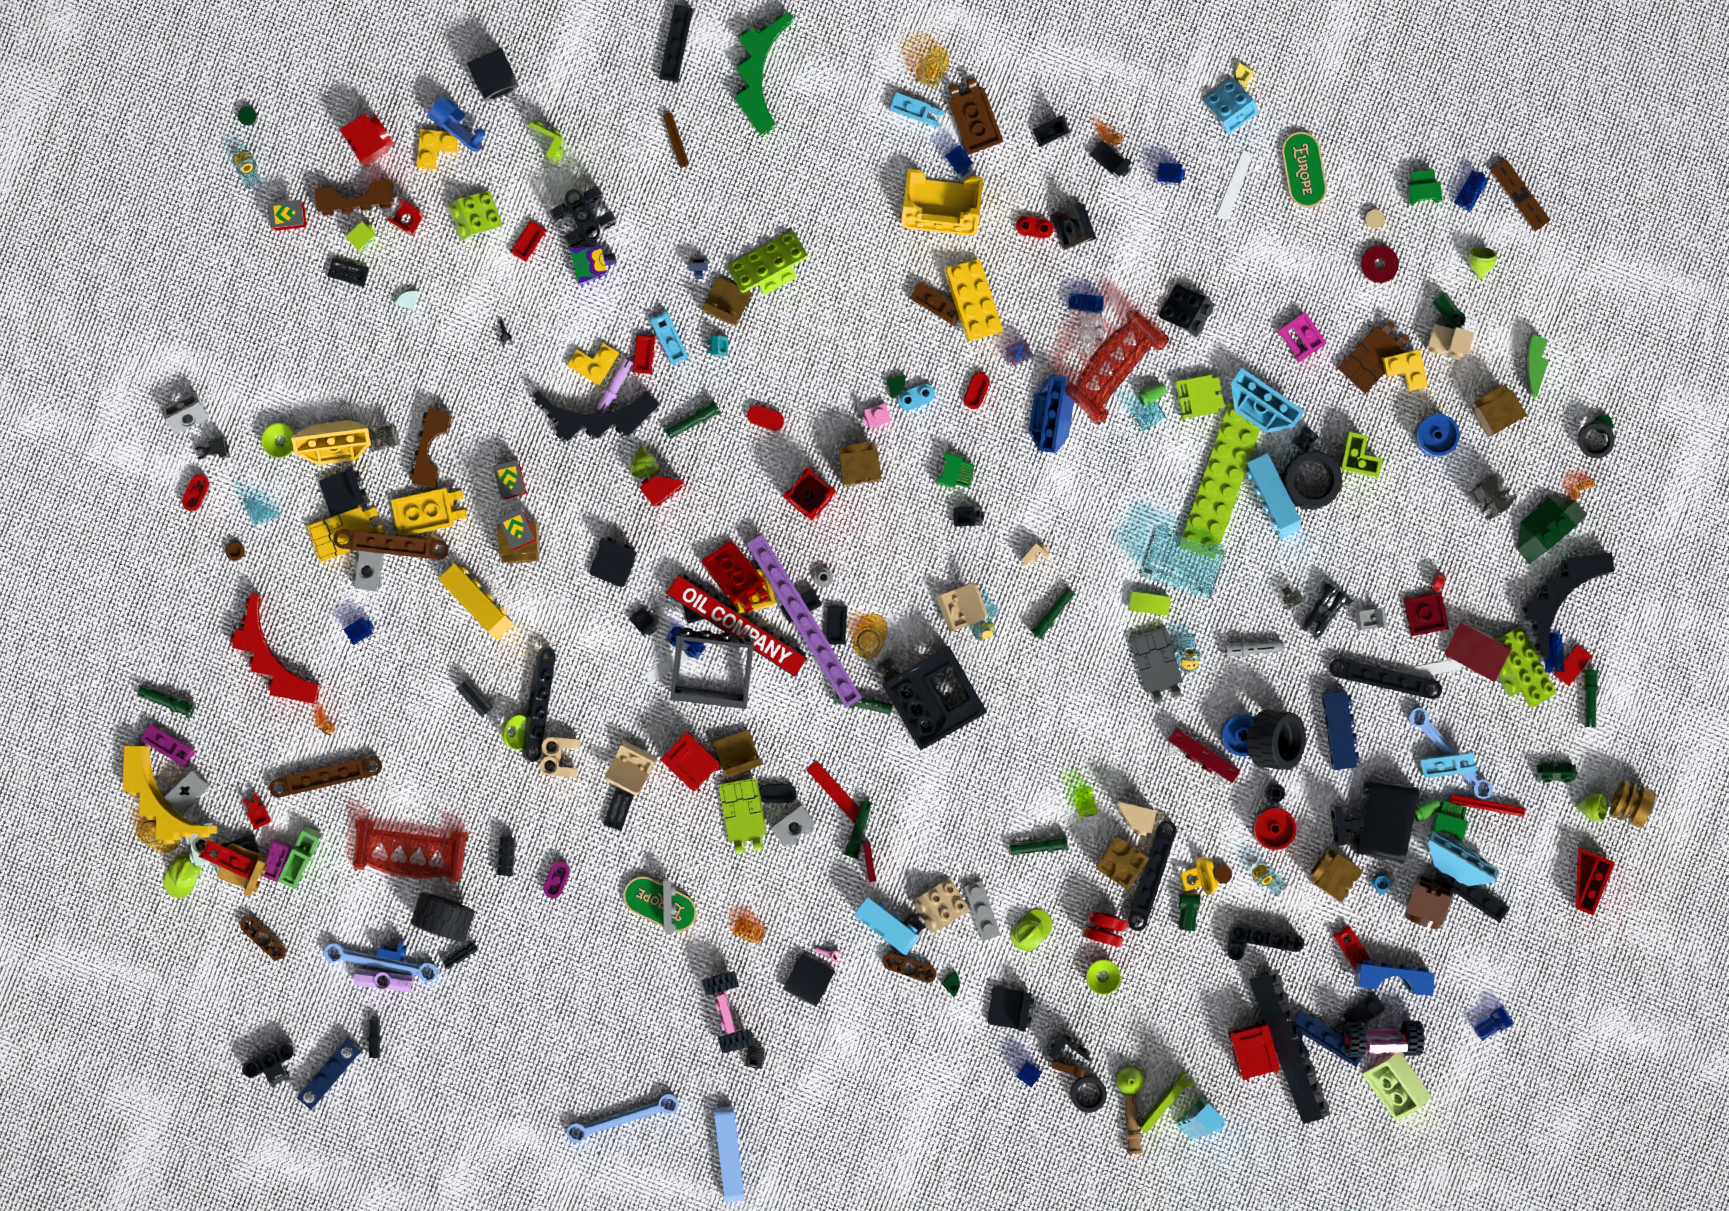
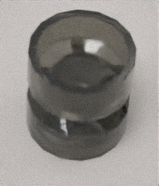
M393 422L381 424L380 428L378 426L368 428L371 440L369 449L371 452L383 450L384 446L386 448L399 446V435Z

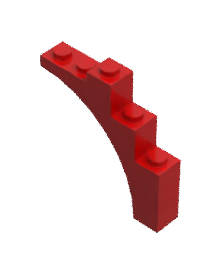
M251 593L245 603V608H248L246 616L243 615L241 626L244 629L243 631L235 629V633L231 634L230 644H232V648L254 653V656H251L249 660L250 672L273 676V679H270L267 690L270 691L269 695L317 704L321 685L308 682L296 676L275 657L265 640L261 627V595Z

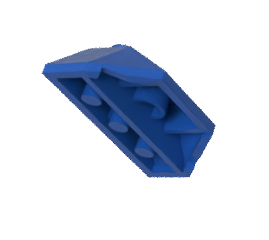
M1049 375L1047 380L1034 394L1028 432L1039 452L1057 453L1069 438L1075 399L1068 377Z

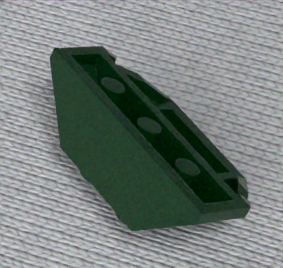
M1548 498L1520 522L1517 551L1528 564L1532 563L1572 531L1587 516V513L1576 500Z

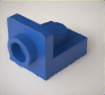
M399 941L397 951H394L395 947L388 945L378 948L376 956L400 961L402 957L406 956L407 946H405V941Z

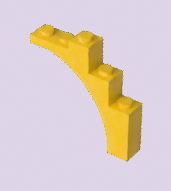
M124 746L122 792H130V796H140L139 816H146V820H156L155 840H163V844H175V840H182V837H192V833H198V837H210V834H217V826L193 823L177 813L168 804L154 779L150 746Z

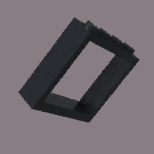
M691 628L678 629L670 700L747 709L755 638H751L748 635L733 636L726 632L717 634L709 630H702L700 632L693 631ZM683 640L748 648L743 694L678 686Z

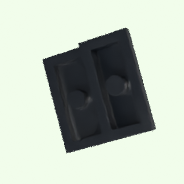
M801 953L782 990L817 1007L835 970Z

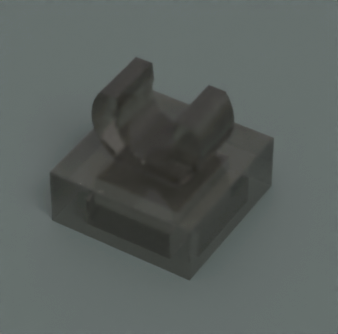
M1289 586L1282 589V594L1284 595L1282 604L1286 611L1303 602L1302 595L1298 589L1294 592L1291 591Z

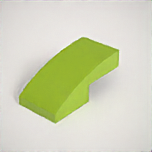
M1130 591L1128 610L1169 616L1171 597Z

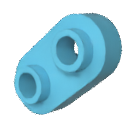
M922 384L907 390L899 396V406L903 410L910 411L930 403L935 397V390L929 384ZM928 390L929 396L924 397L922 391ZM906 397L911 398L912 402L910 404L904 402Z

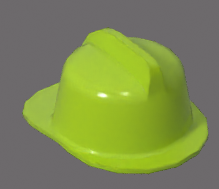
M188 853L180 854L174 858L164 878L166 892L175 898H183L189 895L201 872V866H195V863L191 862Z
M1036 909L1027 913L1012 929L1011 939L1015 947L1023 951L1035 949L1052 931V918L1044 910Z

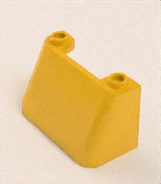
M907 169L902 213L903 227L913 230L967 236L975 235L979 225L984 177L971 175L964 179V184L926 180V174L920 169Z

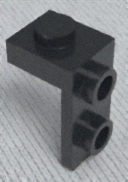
M1103 141L1090 153V156L1117 180L1121 176L1125 178L1131 171L1130 165L1132 162L1128 158L1123 159Z

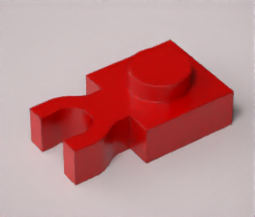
M257 793L253 794L254 802L252 804L248 802L247 798L242 799L244 804L251 810L246 812L254 830L273 822L265 804L259 805Z

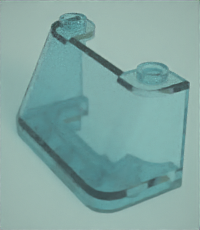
M1154 525L1139 566V574L1154 581L1211 599L1227 553L1224 546L1218 543L1206 546L1172 534L1169 530L1170 527L1166 525Z

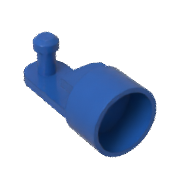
M442 95L431 107L427 117L440 128L443 127L468 149L479 152L483 147L480 140L485 137V131L482 128H478L475 131V135H473L459 122L465 118V113L447 95Z

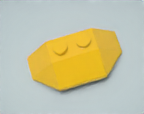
M352 420L312 424L291 436L295 455L301 456L317 465L357 460L371 445L368 426Z

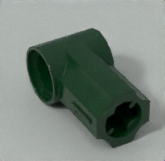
M1446 292L1432 302L1446 320L1449 328H1461L1466 321L1464 313L1458 309ZM1459 316L1461 324H1453L1451 318Z
M1181 892L1178 929L1195 931L1201 894Z

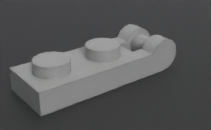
M663 880L664 932L671 935L676 931V925L672 923V915H676V903H672V896L676 895L675 884H672V880Z

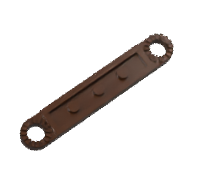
M339 529L333 536L334 544L341 549L437 560L444 559L449 552L448 546L444 541L349 529ZM340 534L348 535L349 540L347 543L340 544L337 538ZM442 545L444 547L443 554L436 555L433 551L434 547Z
M377 757L359 759L274 779L269 785V791L272 796L277 798L376 776L382 771L383 765ZM370 761H375L378 764V769L375 772H370L367 768ZM277 782L282 783L284 786V791L280 794L274 791V785Z

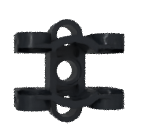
M599 186L584 192V197L577 189H570L565 194L567 206L561 204L549 211L555 222L568 215L573 216L578 228L563 236L568 248L584 241L583 237L589 242H595L601 236L600 228L606 230L618 223L612 211L598 218L594 217L589 206H591L592 202L604 197ZM572 194H577L579 200L571 203L569 202V197ZM581 211H586L588 217L585 220L578 219V214Z

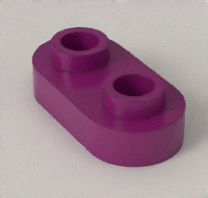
M559 861L551 867L543 887L544 894L547 897L554 899L562 894L571 871L566 862ZM559 867L564 868V874L561 875L557 872ZM551 885H555L557 887L556 892H551Z

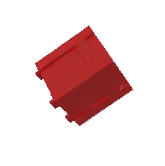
M806 467L801 477L782 497L813 523L835 497L837 491L818 478L809 467ZM813 491L815 499L807 501L805 493Z
M686 732L660 759L693 792L696 790L701 791L700 785L716 769L721 770L719 767L721 765L720 762L689 732Z
M1265 1022L1227 1032L1239 1077H1242V1080L1249 1082V1078L1271 1072L1277 1075L1280 1066L1268 1024L1266 1025Z

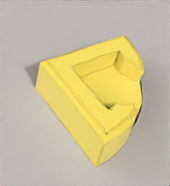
M1238 62L1235 68V77L1244 89L1254 71Z

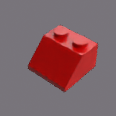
M649 476L641 482L642 486L640 489L653 507L657 508L686 485L682 480L656 476L651 478Z

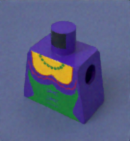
M600 246L570 248L579 286L608 275L606 266L617 264L615 252L604 255Z

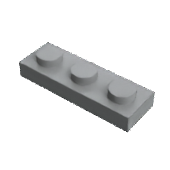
M982 880L964 886L982 941L1000 936L1001 934Z

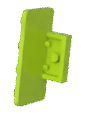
M789 231L730 263L727 269L740 292L745 293L759 285L763 295H766L797 278L793 266L807 259L808 254L795 232Z
M1517 627L1497 639L1513 648L1498 676L1509 698L1522 693L1528 706L1534 708L1556 694L1554 685L1537 655H1535L1534 649L1521 627Z

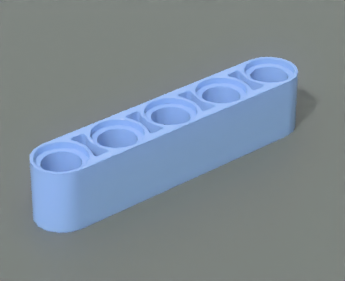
M734 1106L714 1108L725 1202L744 1200V1189Z

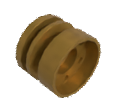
M1624 779L1612 797L1609 816L1612 818L1618 816V820L1623 821L1629 815L1628 823L1642 828L1653 808L1656 792L1642 787L1636 793L1637 784L1632 783L1630 785V782Z

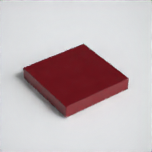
M1442 592L1403 599L1411 637L1449 629Z
M867 842L863 844L868 881L876 882L871 844Z

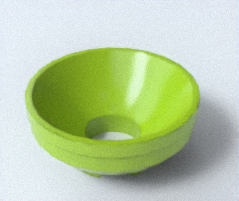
M282 423L270 425L263 432L261 439L264 451L274 458L289 456L294 451L291 436L295 432L288 425ZM279 436H284L286 439V444L283 447H278L275 444V440Z
M510 716L502 725L501 738L503 743L510 749L521 750L523 747L526 724L525 716ZM513 726L514 733L509 737L507 733L508 728Z
M1098 960L1089 966L1086 973V981L1093 992L1107 995L1119 987L1121 973L1113 962ZM1100 971H1106L1109 975L1108 980L1100 982L1097 979V974Z

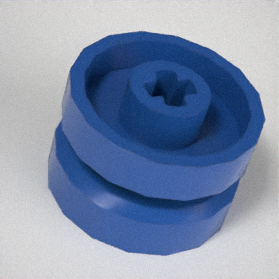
M1433 414L1423 419L1417 425L1414 433V441L1418 450L1432 458L1442 457L1452 452L1460 439L1457 423L1451 417L1444 414ZM1436 432L1439 433L1440 439L1435 438Z
M1247 714L1235 715L1223 724L1220 732L1221 742L1230 754L1249 756L1247 733L1250 723L1253 721V716ZM1244 732L1245 738L1238 737V734Z

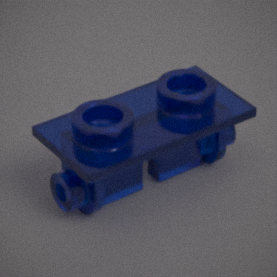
M1472 170L1453 203L1470 212L1489 179L1485 177L1484 173H1477Z
M674 625L666 638L673 647H676L678 629H682L680 626L676 627ZM683 640L682 650L688 657L698 660L707 646L702 642Z
M1551 632L1549 636V657L1544 659L1545 673L1565 672L1562 634H1557V632Z

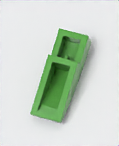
M1536 335L1529 337L1525 359L1527 386L1530 397L1533 398L1538 396L1549 362L1548 359L1542 358L1548 339Z
M305 826L288 857L278 879L279 882L294 890L296 889L323 836L322 833Z

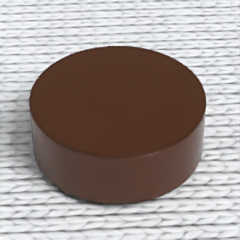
M231 542L225 549L226 556L233 561L241 560L246 552L243 544L239 542Z
M1218 865L1214 868L1213 875L1220 884H1226L1232 878V870L1226 865Z

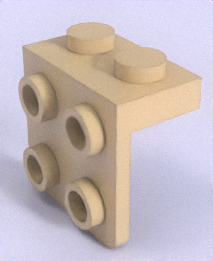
M975 582L936 597L949 633L988 618L987 609Z
M623 740L604 779L633 795H638L658 757Z
M946 879L928 892L912 900L916 911L920 913L931 933L944 928L969 910L951 879Z

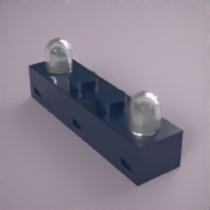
M346 1038L298 1095L297 1099L312 1110L363 1049L350 1038Z

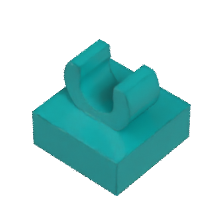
M712 336V339L707 340L708 343H712L711 350L706 352L715 356H728L729 337Z

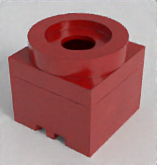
M375 112L368 116L364 113L339 129L364 167L390 151L389 148L395 144Z

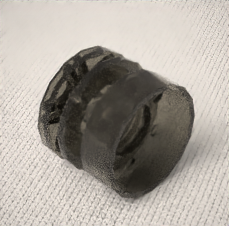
M1495 471L1466 495L1473 506L1481 502L1484 504L1479 510L1480 514L1486 510L1490 511L1484 516L1486 521L1501 515L1518 497L1516 492L1510 496L1506 495L1512 489L1511 486L1503 490L1500 488L1505 479L1498 471Z

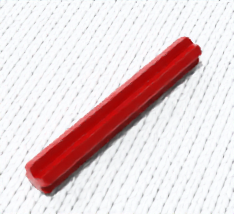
M1455 793L1450 795V803L1519 817H1524L1525 807Z

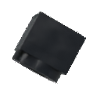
M502 48L467 63L485 102L501 98L519 87Z

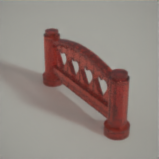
M1130 309L1126 313L1127 322L1114 331L1097 348L1083 369L1076 384L1070 383L1065 388L1066 395L1089 415V419L1096 425L1101 424L1108 416L1109 411L1103 405L1151 347L1159 351L1169 341V336L1164 331H1159L1138 310ZM1130 331L1134 332L1136 345L1123 344V339L1128 337ZM1118 346L1122 347L1124 360L1111 359V354L1116 352ZM1105 361L1110 363L1111 375L1099 374V369L1104 366ZM1096 375L1100 389H1087V383L1091 382L1092 377Z
M355 818L354 827H356L352 859L353 869L364 870L366 866H369L378 871L404 878L426 879L447 876L450 882H460V879H462L466 841H469L470 833L450 831V838L374 829V820ZM380 843H382L388 855L386 860L374 859L372 857V852ZM399 845H401L407 857L404 863L399 860L396 862L391 860V855ZM419 847L426 859L424 865L419 863L412 864L410 862V857ZM438 849L445 862V866L442 868L437 865L434 867L429 865V860Z

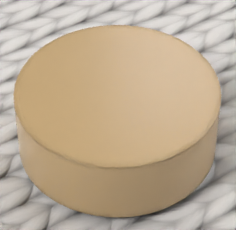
M1377 209L1369 211L1365 217V223L1371 229H1378L1385 222L1384 214Z

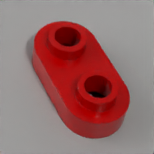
M1028 216L1020 217L1015 225L1019 235L1039 239L1049 238L1054 230L1053 224L1049 220ZM1022 223H1028L1029 227L1027 229H1023ZM1041 226H1047L1048 230L1046 232H1042L1040 229Z
M198 474L191 478L182 498V505L186 510L197 511L202 506L210 488V481L206 476ZM199 481H203L204 486L202 488H199L197 486ZM192 498L196 500L195 505H190L189 503Z

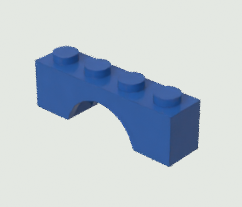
M1368 960L1356 963L1353 986L1378 989L1385 979L1397 976L1404 981L1409 993L1433 996L1435 973L1429 972V968L1418 967V970H1412L1411 966L1401 964L1399 968L1392 967V963L1381 962V966L1374 965V961Z

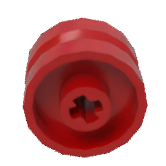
M1270 807L1262 810L1256 815L1252 824L1254 839L1266 849H1284L1293 842L1296 836L1297 826L1295 819L1289 812L1280 808ZM1274 825L1278 826V831H1275L1276 833L1271 830Z
M1088 910L1086 920L1089 923L1095 924L1096 928L1084 926L1081 936L1121 948L1124 938L1113 932L1114 930L1125 932L1129 922L1117 918L1118 916Z

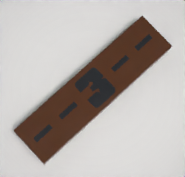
M1507 159L1490 170L1534 232L1551 221Z

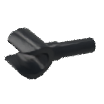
M499 320L502 331L500 336L501 345L505 347L504 342L508 340L512 346V336L507 333L504 320Z

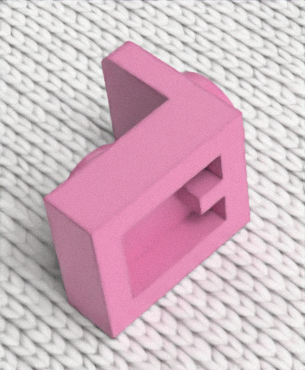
M886 403L870 409H864V414L861 415L864 425H869L870 429L892 422Z

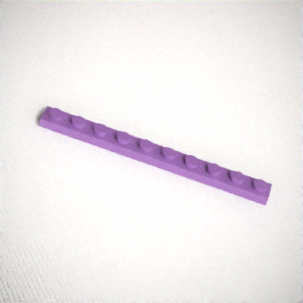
M761 534L748 542L747 546L845 708L862 699L764 535Z

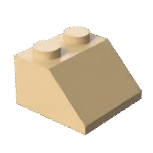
M1116 802L1117 808L1128 826L1134 829L1135 834L1146 836L1147 832L1152 833L1156 810Z

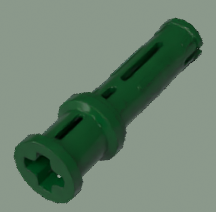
M713 399L710 404L702 408L698 407L694 414L665 429V432L671 440L701 422L707 423L708 419L722 413Z
M1065 587L1046 614L1040 615V620L1037 624L1029 629L1038 639L1043 641L1045 633L1049 628L1054 627V620L1073 596L1076 595L1071 591L1066 596L1071 590L1070 588Z
M1583 669L1584 685L1582 689L1585 691L1584 727H1590L1591 719L1592 728L1597 727L1596 704L1597 691L1600 689L1598 685V673H1600V670Z
M141 685L137 692L138 697L165 706L172 713H180L185 715L187 719L192 717L196 708V703L194 702L188 703L181 700V697H171L144 685Z
M836 693L834 705H844ZM862 697L859 700L860 702H855L849 706L850 709L858 707L890 715L893 704Z
M861 800L852 833L847 836L848 843L842 855L859 859L858 853L861 844L864 843L862 837L873 803Z
M1067 834L1054 838L1047 836L1046 839L1038 841L1010 843L1011 856L1047 851L1048 853H1053V851L1057 850L1069 851Z

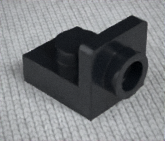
M982 507L953 508L954 527L983 526L984 512Z
M644 606L629 618L642 636L647 634L649 637L657 630L656 626L658 623Z

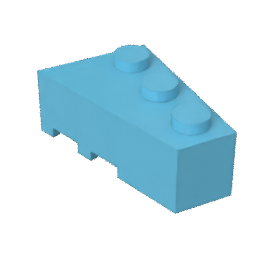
M867 897L853 916L865 923L871 930H874L901 953L907 955L920 938L916 934L918 930L909 923L907 926L901 922L903 918L895 912L890 914L887 911L888 907L880 900L876 903Z

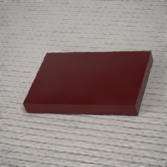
M1461 621L1444 655L1495 682L1513 648Z

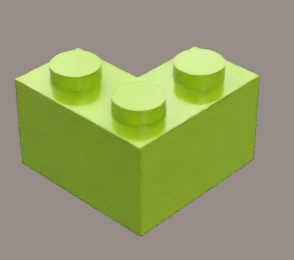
M1353 432L1346 433L1339 468L1342 472L1377 479L1380 475L1383 459L1364 455L1368 439L1367 435Z

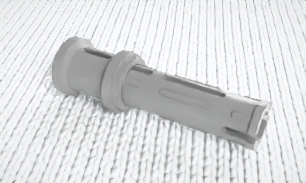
M1245 640L1240 643L1225 642L1226 659H1229L1231 656H1242L1243 658L1248 656V654L1284 652L1283 640L1247 643Z

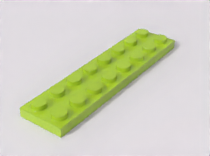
M1231 402L1228 403L1178 546L1212 559L1216 558L1245 475V470L1247 469V462L1250 461L1260 432L1258 427L1234 411V405Z

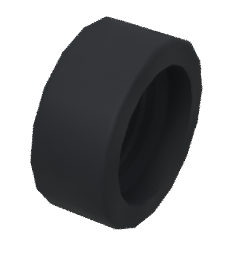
M1591 421L1581 427L1578 433V445L1586 456L1602 458L1612 451L1615 445V436L1612 428L1607 423ZM1592 429H1601L1607 434L1608 442L1601 450H1591L1585 444V436Z
M1087 1075L1075 1080L1071 1086L1070 1097L1074 1106L1081 1112L1092 1113L1103 1107L1107 1099V1091L1101 1080ZM1084 1083H1093L1100 1091V1097L1093 1105H1084L1077 1097L1078 1089Z

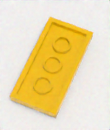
M981 259L945 268L944 272L966 341L970 342L1003 332Z

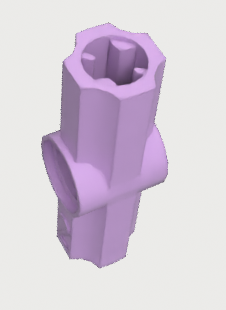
M356 968L353 985L411 993L414 976ZM381 975H385L388 978L386 986L379 983Z

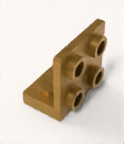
M717 277L706 303L704 302L701 311L737 327L752 293L750 291L742 293L737 285Z
M749 730L713 742L725 778L764 765L762 758L758 756Z

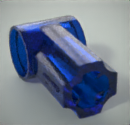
M1502 1006L1473 1028L1480 1040L1484 1041L1498 1031L1506 1030L1514 1024V1021L1506 1008Z

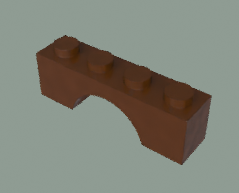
M391 179L371 182L367 193L353 200L341 197L334 187L314 189L317 212L323 214V217L334 216L335 212L351 214L353 210L361 209V212L372 211L373 207L389 209L391 205H395L394 188Z
M428 408V412H424L422 423H425L423 431L420 430L418 442L421 443L419 449H416L414 454L416 465L410 472V479H412L413 484L436 489L440 470L432 464L429 457V448L436 437L449 433L452 413Z

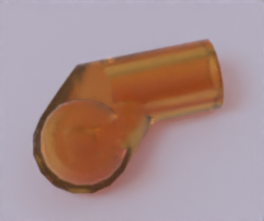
M1105 124L1096 128L1102 141L1106 144L1117 146L1123 141L1122 134L1109 133Z
M1585 479L1575 484L1569 490L1571 499L1581 498L1579 491L1594 487V479Z
M325 709L316 710V727L324 734L331 735L335 732V725L326 720Z

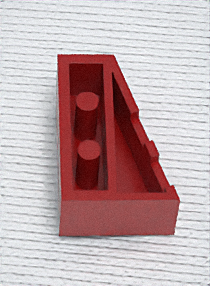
M1578 848L1575 909L1594 916L1615 862L1581 848Z

